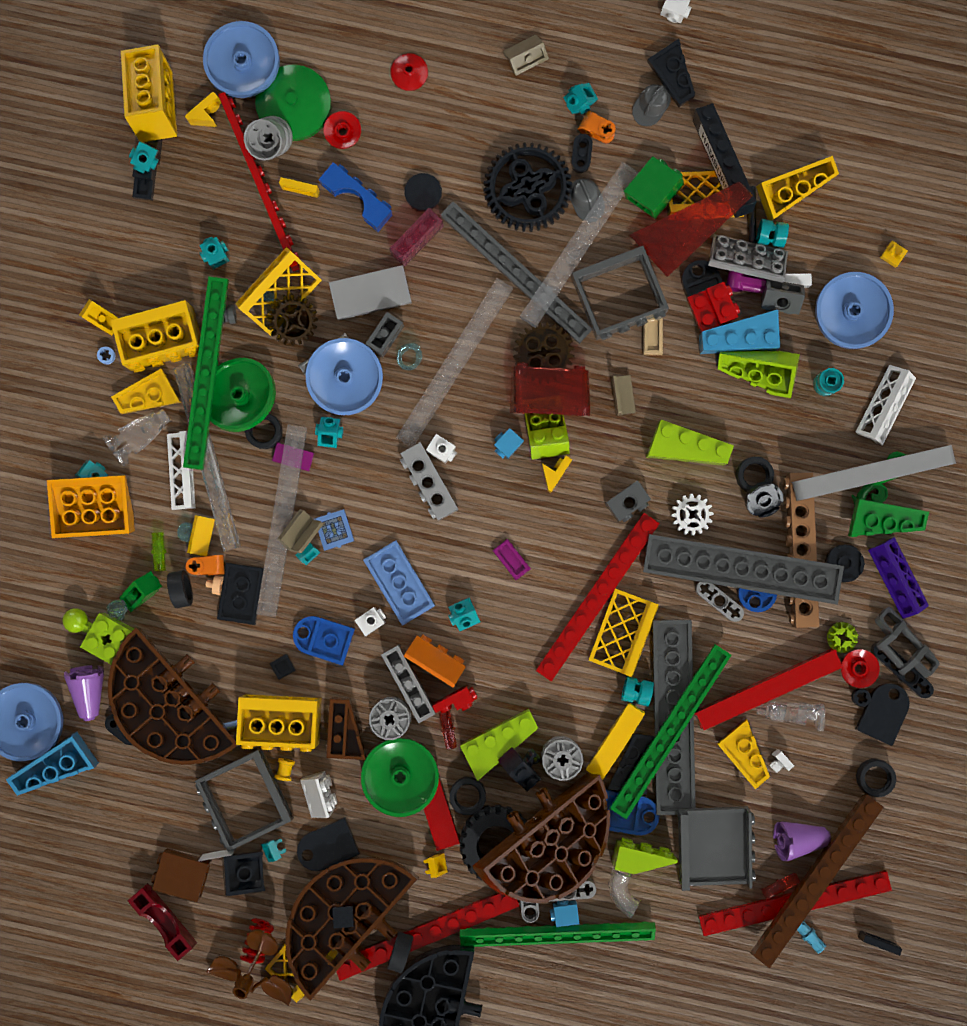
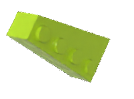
M660 420L646 458L724 466L728 464L734 445Z
M529 709L460 743V747L477 781L499 763L498 759L511 747L515 749L538 729Z

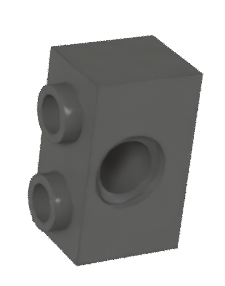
M766 279L765 288L761 295V308L768 311L778 310L786 314L799 315L805 298L804 285L788 282L781 283Z
M386 312L366 342V346L383 358L404 328L403 322Z
M636 481L607 501L605 505L617 522L621 520L626 522L633 517L632 512L637 509L642 511L649 506L647 502L651 498L639 481ZM625 498L633 500L634 505L632 508H627L624 505Z

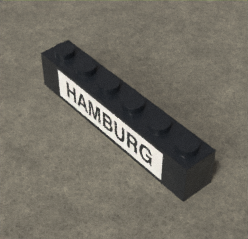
M714 104L695 109L693 123L734 217L737 218L752 213L757 201Z

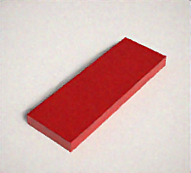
M439 778L435 796L424 808L437 851L460 844Z

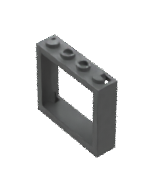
M644 246L572 272L571 279L596 340L600 338L606 340L616 332H627L634 325H637V327L643 326L648 323L647 320L655 318V320L661 319L668 312L669 307ZM639 260L659 308L600 330L581 282Z
M261 748L195 780L196 792L198 795H202L204 809L207 813L210 812L212 826L215 830H218L221 836L219 838L220 843L223 844L228 852L292 821L294 818ZM254 759L281 818L234 840L207 781Z

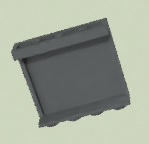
M748 806L678 809L679 884L682 891H690V886L747 884L750 889L752 888V881H755V870L752 869V863H755V852L752 851V844H755V834L752 832L755 817Z

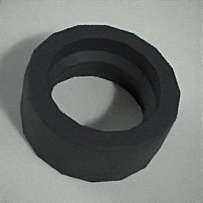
M268 414L264 420L270 421L275 428V434L271 440L260 442L255 439L253 428L245 430L247 440L251 445L259 449L273 448L282 438L283 429L281 423L275 416Z
M753 456L747 458L739 464L736 470L737 484L746 492L753 487L744 479V470L750 464H759L765 469L766 479L764 481L773 482L774 480L772 465L762 457Z
M180 570L168 573V594L174 608L191 606L193 603V592L186 571Z
M869 759L863 762L857 769V784L862 791L870 796H886L892 792L896 785V773L892 766L885 761ZM872 767H881L887 773V782L881 789H872L866 784V772Z
M463 777L452 785L449 800L456 812L462 815H473L483 808L486 802V791L484 785L479 780L477 781L473 777ZM463 785H472L479 792V800L472 807L461 806L457 801V791Z
M398 932L387 969L399 973L403 972L413 941L412 935Z

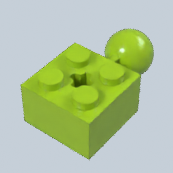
M78 608L68 610L62 620L63 626L69 632L78 633L83 631L87 633L80 648L111 665L120 645L134 630V628L107 613H99L94 623L88 621L87 614ZM107 636H110L112 642H107Z

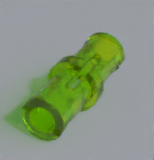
M164 532L152 533L153 550H151V554H153V571H159V566L160 571H166Z

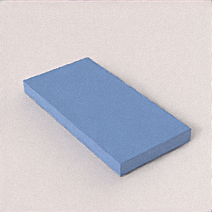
M396 540L363 559L402 626L435 606Z

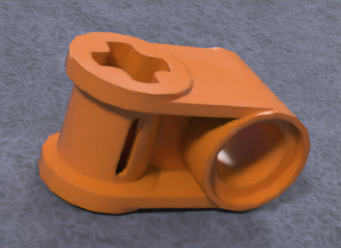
M586 111L578 127L580 133L587 134L602 143H610L614 139L616 130L613 122L591 111Z
M224 555L190 558L186 563V570L193 575H224ZM195 562L200 564V568H197V571L192 569V565H195Z

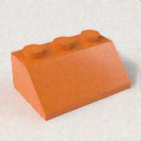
M417 635L404 654V657L446 684L454 687L466 668V665L463 664L465 660L457 655L452 657L447 653L449 650L440 644L436 647L431 643L432 639L426 635Z

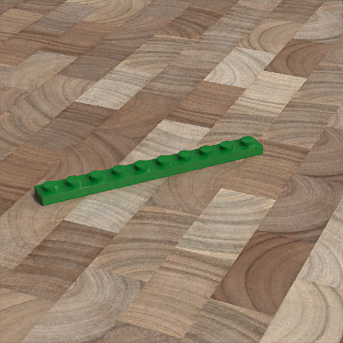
M208 276L183 468L204 470L229 280L225 278Z
M716 644L713 645L609 807L611 810L625 819L628 818L732 656L730 653Z
M644 921L640 923L583 924L561 927L545 925L537 927L460 929L461 946L484 947L655 940L656 927L655 922Z

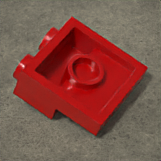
M725 282L687 297L700 333L722 326L738 318L740 313L739 306L736 302H732L730 297L733 296L732 289L729 285L726 286Z
M465 685L434 702L432 707L436 713L440 711L441 714L450 710L452 704H454L456 710L461 709L465 711L473 706L472 702L478 699V696L473 687L469 688L468 685Z

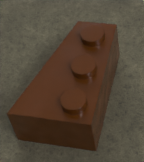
M330 698L326 758L366 760V753L351 698Z

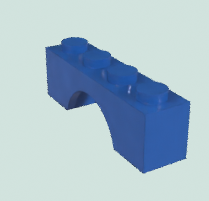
M333 162L319 178L320 184L335 197L343 193H351L358 196L364 203L363 220L379 232L393 216L390 210L392 207L384 200L382 202L376 198V193L370 188L366 190L361 186L363 183L354 176L352 178L347 174L348 170L341 164L337 166Z

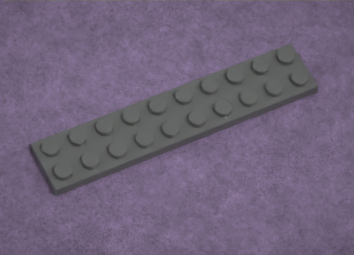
M649 534L643 572L838 605L844 566Z
M653 620L654 737L693 678L692 620ZM694 715L655 774L656 815H678V809L696 808Z

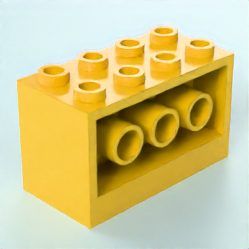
M159 44L121 51L124 116L136 137L141 142L177 137L173 72Z
M186 300L110 320L121 363L131 371L141 372L145 370V367H160L164 365L163 362H178L185 356H198L201 334L194 308Z
M250 694L240 696L238 698L236 745H241L242 749H253L255 746H261L262 750H272L274 747H281L280 750L292 751V748H300L302 752H311L312 749L319 745L322 698ZM258 721H261L263 725L262 727H259V725L257 724ZM278 721L282 724V728H278L276 725ZM298 722L302 726L300 730L295 725Z

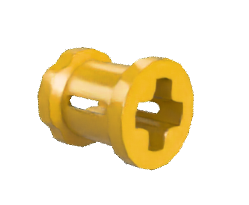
M278 758L279 767L274 778L282 781H291L290 775L295 761Z

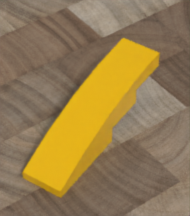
M631 703L626 705L599 746L597 753L586 768L588 772L598 774L602 780L604 779L636 730L645 712Z

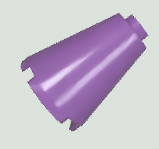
M92 665L80 666L70 669V673L64 672V678L78 716L83 718L84 721L94 720L99 715L104 678V667L97 666L98 669H92Z
M784 821L777 822L774 826L773 839L777 838L778 845L774 846L778 857L782 861H790L827 847L831 841L830 832L825 827Z

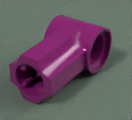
M729 271L726 286L729 285L734 292L749 291L763 293L766 279Z

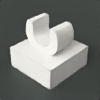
M777 749L772 753L776 760L769 766L776 773L783 767L788 771L794 767L782 751Z

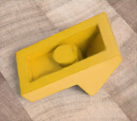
M212 92L188 112L185 118L190 125L216 127L217 125L209 114L216 112L222 103L218 96Z
M89 299L79 316L112 336L114 333L110 320L118 319V317Z
M565 456L564 459L559 458L554 466L557 469L556 472L542 463L548 492L551 493L571 463L572 459L568 456Z

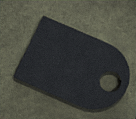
M697 260L685 268L681 277V283L686 297L723 282L718 269L708 266L709 261ZM699 266L702 269V274L699 276L694 275L692 268Z
M891 683L877 686L872 691L871 701L865 706L855 730L893 746L910 706L906 691L902 687ZM895 688L898 696L895 699H890L889 691Z
M346 817L307 833L300 840L297 847V856L300 863L311 871L324 870L360 854ZM304 850H311L313 858L310 860L303 857Z

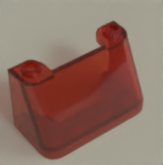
M517 363V366H513L511 371L510 413L590 416L589 370H585V366H574V369L528 367V363Z

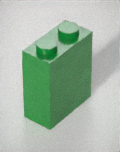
M652 156L624 190L625 197L629 202L656 219L684 185L683 175L679 170L675 168L672 170L668 167L664 160L656 159Z

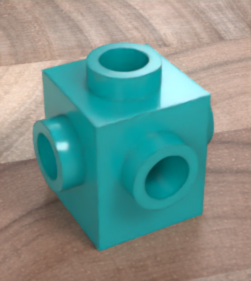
M590 83L571 87L568 90L569 93L563 97L567 108L572 114L586 113V111L591 109L590 106L598 100Z
M139 141L137 148L133 147L129 158H131L130 163L134 165L133 169L141 173L145 171L150 172L151 169L155 170L159 161L156 158L159 150ZM142 155L146 156V162L141 160Z
M209 237L203 241V244L199 245L202 250L199 252L204 263L208 262L213 270L230 262L226 254L229 251L224 241L220 242L217 237Z
M321 417L320 424H316L315 435L318 436V446L337 448L339 438L343 437L344 430L343 427H340V419Z
M86 460L75 476L77 478H89L92 473L95 477H105L109 474L105 472L106 468L100 463L96 462L94 464L92 461Z
M470 597L449 606L451 614L448 617L452 626L457 625L459 632L480 623Z

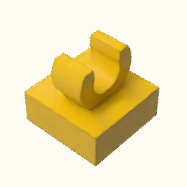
M892 240L880 258L896 268L908 250Z
M438 853L423 861L429 864V869L425 873L430 874L431 878H437L448 873L444 853Z

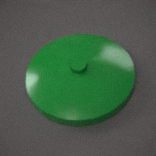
M285 65L279 67L273 83L265 91L256 95L255 106L259 119L268 116L282 118L291 128L292 141H300L314 136L324 127L325 121L331 112V96L325 81L318 73L301 65Z
M235 358L220 364L217 367L210 421L218 428L229 432L249 430L262 422L271 411L276 397V386L271 373L261 363L250 358Z
M409 738L386 740L377 745L367 756L361 772L362 789L367 800L378 811L394 817H406L423 810L435 796L439 783V770L434 756L424 745Z

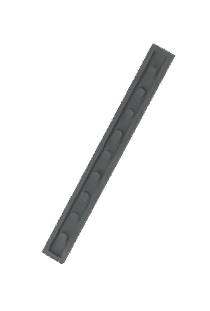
M452 202L440 214V217L553 321L562 327L577 343L580 344L593 330L455 202Z

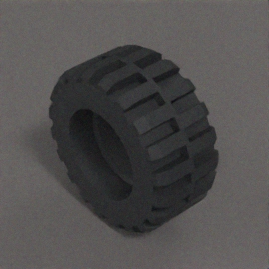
M496 804L494 807H490V805L485 806L484 809L469 817L465 826H463L460 837V854L462 855L464 865L468 867V871L471 874L474 873L476 878L481 881L482 879L472 867L484 857L479 849V838L483 831L493 826L505 827L511 833L514 832L506 818L507 815L514 811L509 806L501 807V805ZM518 812L520 818L522 819L523 823L525 824V823L527 822L526 818L524 819V818L522 817V814H521L520 812Z

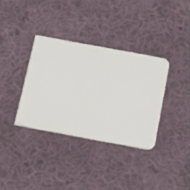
M235 849L229 852L222 850L205 853L199 861L231 856Z

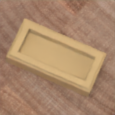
M651 318L647 320V324L643 325V355H663V318L658 320Z

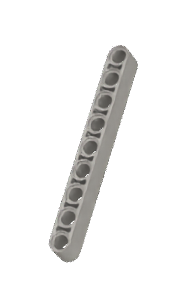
M952 445L794 481L792 485L796 501L956 464Z

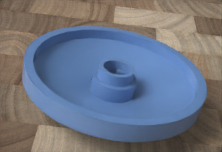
M236 21L223 25L211 35L204 48L203 65L210 82L220 92H225L230 97L248 98L262 93L273 83L279 70L280 56L274 39L264 28L251 22Z
M848 272L833 278L819 293L815 306V317L822 334L833 344L847 349L865 348L880 340L888 331L894 314L893 300L886 286L874 276L863 272Z
M348 338L330 340L321 345L312 354L307 364L306 385L312 399L321 408L337 415L359 413L375 401L381 390L383 381L381 364L375 353L368 346L357 340Z
M17 683L0 690V755L14 761H29L42 756L52 749L58 742L63 729V712L56 697L46 688L33 683Z

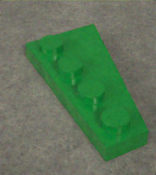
M856 498L848 536L858 537L860 535L869 536L874 534H892L894 532L925 531L929 512Z

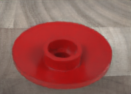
M403 54L396 58L391 66V78L394 84L402 90H417L427 80V64L416 54ZM411 67L412 71L407 72L406 68Z
M339 111L333 113L324 124L325 139L331 146L338 149H347L354 146L361 136L359 120L350 112ZM346 130L347 132L345 135H341L340 131Z
M862 649L853 650L842 660L843 668H841V674L849 685L856 688H866L877 680L880 666L877 658L871 652ZM857 665L861 666V670L859 672L855 670V667Z

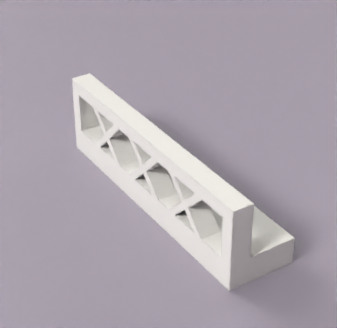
M889 365L856 430L858 435L871 438L876 444L883 446L916 380V377L909 370ZM893 372L900 373L898 379L890 381ZM890 388V395L882 399L883 391ZM881 405V413L874 416V409ZM873 422L874 427L871 433L863 431L867 424Z
M188 431L167 434L172 510L196 508L193 469L183 468ZM180 437V448L177 450L173 447L172 438ZM178 455L181 456L180 469L174 465V459ZM179 474L182 475L183 486L181 488L175 484V478ZM182 493L184 505L176 506V497Z

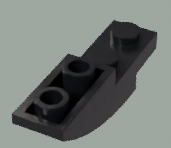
M163 139L143 142L159 150L156 158L159 159L157 165H160ZM145 155L141 156L143 162L147 160ZM157 165L155 170L151 169L150 172L145 171L141 173L133 169L134 186L132 197L134 199L153 201Z

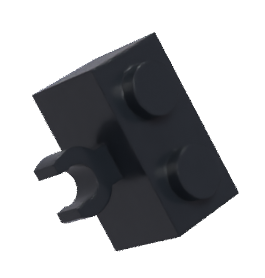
M511 747L498 759L506 772L527 792L541 780V777L533 769L532 765L539 763L542 758L533 749H530L523 758Z

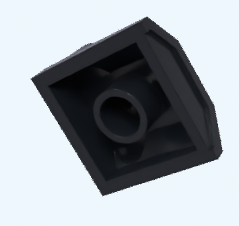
M262 851L233 853L231 856L223 857V883L226 896L265 891Z

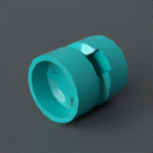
M761 219L756 242L764 245L772 243L773 246L784 248L788 237L789 223L777 221L774 224L772 220Z
M828 368L814 378L813 387L819 395L830 396L843 387L844 376L838 369Z
M626 676L621 701L630 703L636 701L638 705L648 707L653 694L654 682L646 680L639 682L637 678Z

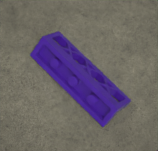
M895 537L868 550L902 619L919 614L929 606Z

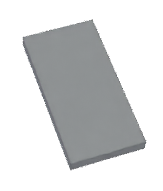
M714 234L708 266L783 283L786 274L788 251Z
M403 265L329 282L337 320L412 303Z

